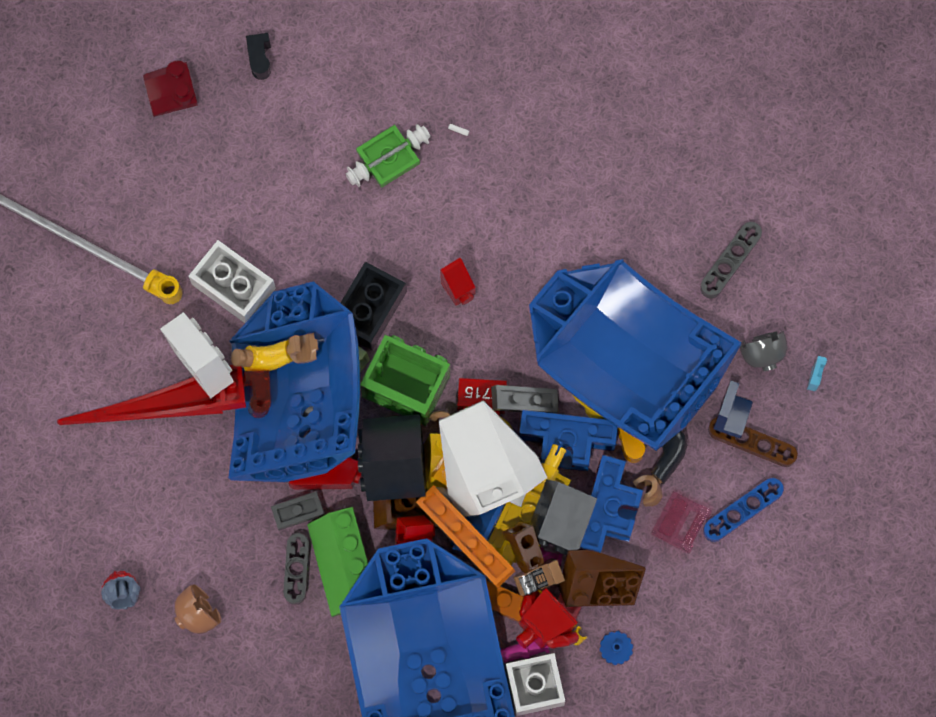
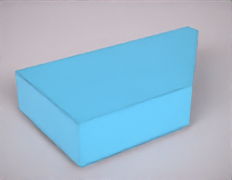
M817 357L812 367L807 390L816 391L818 389L823 369L827 363L825 357Z

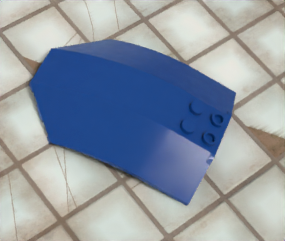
M624 259L615 260V263L600 266V263L582 266V269L558 270L529 304L538 366L596 413L655 451L688 425L715 391L741 346L740 341L693 314L662 293L627 265Z

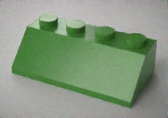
M353 507L328 513L307 524L331 617L341 615L340 605L368 565Z

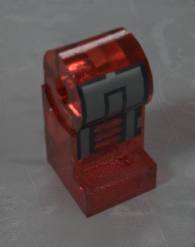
M245 371L243 376L244 386H250L251 393L248 411L254 418H263L267 415L271 405L269 371Z

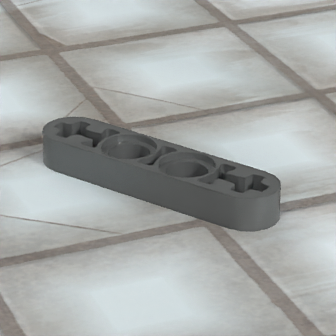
M748 222L742 226L704 277L700 286V291L704 297L716 298L753 250L762 235V229L757 223ZM754 229L755 236H751L746 244L743 241L747 235L746 230ZM734 246H740L743 248L744 254L736 257L732 254L731 249ZM727 264L730 266L731 272L723 275L718 271V266ZM716 276L719 279L715 286L716 291L713 289L710 292L707 291L706 283L712 284Z

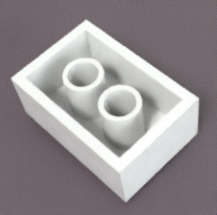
M217 240L189 275L191 284L244 323L248 321L276 289L273 279L219 240Z
M183 312L160 328L177 357L210 398L234 382L229 374L232 372V369L223 360L225 358L217 346L214 347L212 345L213 342L206 332L199 331L201 327L194 318L189 320Z

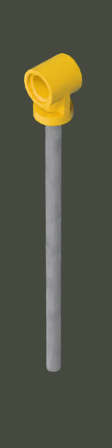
M0 194V205L144 282L143 289L160 298L164 303L175 304L181 300L183 290L174 277L167 276L156 269H153L148 274ZM167 287H175L172 293L164 294Z

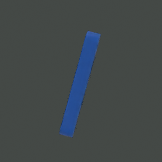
M775 478L767 479L711 518L703 529L705 538L711 542L720 541L773 504L783 494L784 487L782 482ZM769 484L772 487L776 485L778 487L776 490L777 495L770 493L765 497L768 501L765 503L761 494L768 490ZM750 497L757 498L760 503L759 508L755 510L748 508L746 504L747 499ZM730 511L738 512L740 514V521L731 523L727 519V513ZM722 517L724 524L730 529L726 530V527L723 526L718 531L719 536L716 534L710 535V525L717 527L721 524L722 521L719 518Z

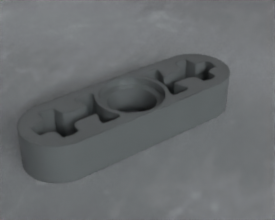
M300 533L289 537L286 548L283 593L287 602L293 605L304 601L307 589L309 542L306 536ZM297 539H300L301 543L305 544L304 547H300L299 554L300 556L305 555L304 559L299 557L290 559V555H296L295 547L291 545L296 543ZM293 563L303 565L304 569L300 575L295 576L290 573V566ZM289 579L295 581L303 579V583H297L298 591L302 593L297 595L296 599H292V596L288 594L289 591H293L294 584L293 582L288 583Z

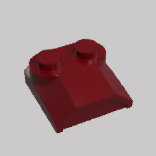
M173 61L165 68L143 75L154 117L198 106L187 62Z

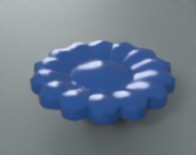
M619 631L615 633L610 632L600 642L601 647L599 651L607 663L622 665L633 654V644H631V639L625 633L621 634Z

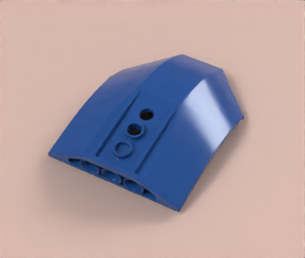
M314 281L274 291L229 341L232 345V352L235 349L243 350L247 346H269L289 340L294 335L301 336L314 333V338L317 339L318 343L317 359L312 362L295 363L293 361L281 368L265 373L247 372L242 367L246 408L235 409L234 438L228 476L230 480L288 482L327 473L355 453L360 401V365L353 313ZM252 387H253V397H252V400L250 401L251 395H252V393H251L252 390H251V389H252ZM249 402L253 410L252 415L248 411ZM308 407H313V411L307 417H304V411ZM308 430H311V431L306 435V437H304V434H305Z
M428 539L379 548L339 607L362 717H515L485 575ZM427 665L433 666L436 670L435 676L432 679L424 678L421 674L423 667ZM430 690L440 692L441 699L437 703H430L427 700L426 696Z

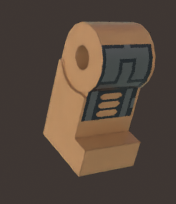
M553 558L544 561L543 565L527 574L520 572L514 576L520 596L565 581L558 561Z

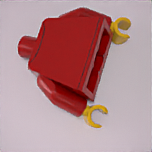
M547 588L543 591L537 590L523 597L519 610L521 617L519 625L524 631L516 637L517 642L526 649L531 643L535 642L541 649L546 646L553 649L572 644L580 645L587 639V636L582 637L578 633L582 629L580 626L574 630L578 622Z

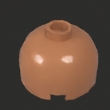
M191 584L184 589L175 601L174 609L177 616L175 621L183 630L186 628L193 633H206L222 621L216 608L212 612V608L206 600L209 596L195 584Z

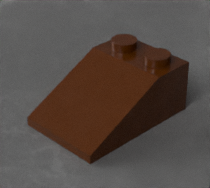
M425 478V493H426L429 489H427V486H426V478ZM421 497L373 501L374 529L396 530L397 518L423 515L435 528L440 527L416 503Z

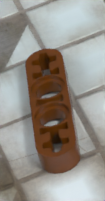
M718 417L712 419L709 424L708 432L715 440L782 467L792 466L797 459V450L791 444L746 426L743 432L747 434L748 441L741 444L735 440L734 436L728 439L726 438L728 434L720 432V434L716 433L713 425L715 426ZM767 441L771 447L770 451L766 453L759 451L757 447L758 442ZM775 445L779 446L777 451L784 453L786 450L790 451V456L793 459L788 458L787 461H784L783 455L776 453L775 457L771 456L775 450Z

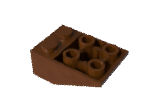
M569 550L562 571L565 581L559 583L558 588L566 607L635 605L646 568L593 550Z

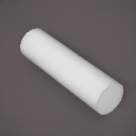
M450 124L448 129L466 136L469 134V130Z

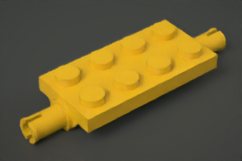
M552 444L545 462L541 463L547 475L546 479L569 486L571 480L558 473L559 470H557L566 450L561 447L557 456H555L558 446ZM546 479L526 493L521 507L511 502L506 503L488 542L511 566L513 563H516L515 555L510 543L505 540L503 531L519 522L530 525Z

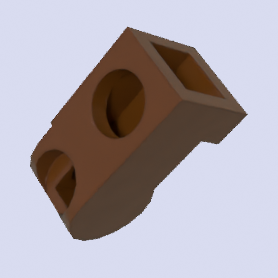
M519 522L503 531L505 540L510 543L516 563L523 573L527 574L543 565V555L533 526Z

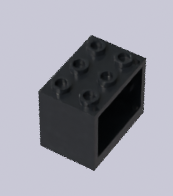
M420 414L362 419V429H358V471L361 473V492H366L367 501L426 497L425 457Z

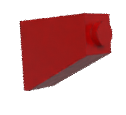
M347 458L325 474L289 481L288 484L294 490L353 489L355 483H360L361 473L358 471V461Z

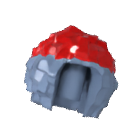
M114 571L104 581L101 591L102 599L112 609H128V607H133L137 602L140 586L137 584L135 577L131 576L130 573Z

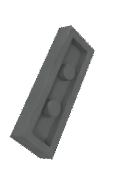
M505 385L491 387L492 410L522 412V410L558 413L557 389Z

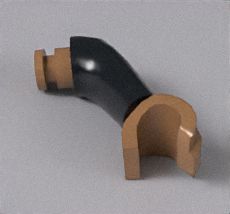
M682 430L662 446L663 452L651 471L652 476L643 475L633 481V484L639 490L646 486L652 487L648 493L644 494L643 504L645 507H653L661 501L662 490L660 484H665L686 454L687 440Z

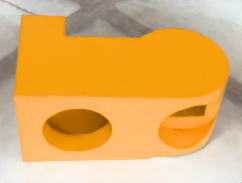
M618 427L617 431L624 458L630 463L640 462L645 453L644 443Z

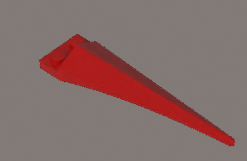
M229 365L232 369V372L229 374L234 382L212 398L208 396L196 379L192 377L127 401L58 419L57 423L59 425L223 414L225 410L246 408L243 369L241 366Z

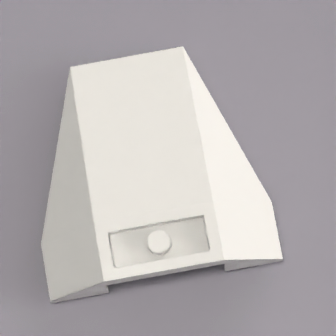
M484 400L439 420L448 496L453 506L463 516L480 515L519 498L547 478L538 456Z

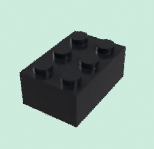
M364 262L340 303L353 313L358 343L373 350L407 293V286L405 282L367 262Z

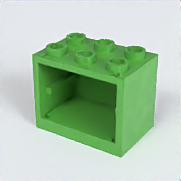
M384 335L360 384L362 397L402 416L420 414L421 424L427 426L430 420L428 418L433 413L449 381L450 364L447 363V359L440 355L433 357L427 354L426 350L420 346L413 345L411 347L404 344L405 341L397 336L392 335L389 337Z

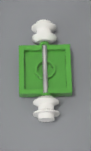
M416 124V130L412 132L408 129L407 139H404L397 127L393 125L356 148V152L365 165L356 161L354 169L347 167V179L352 185L356 184L360 187L362 179L369 181V173L371 172L381 188L420 164V160L411 147L420 150V143L429 144L430 134L424 126L420 127Z

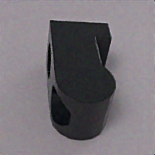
M269 34L246 36L252 75L258 80L267 79L271 74L270 62L265 53V49L271 48Z

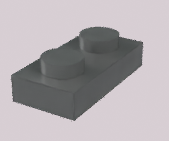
M317 491L271 506L279 531L324 516Z

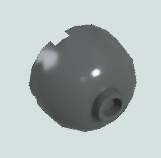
M776 331L753 337L752 342L747 344L745 340L741 342L740 351L746 363L754 368L762 367L763 371L777 368L776 363L782 361L787 353V341L784 331H781L779 334Z

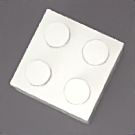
M555 653L506 664V672L516 716L565 705V697Z

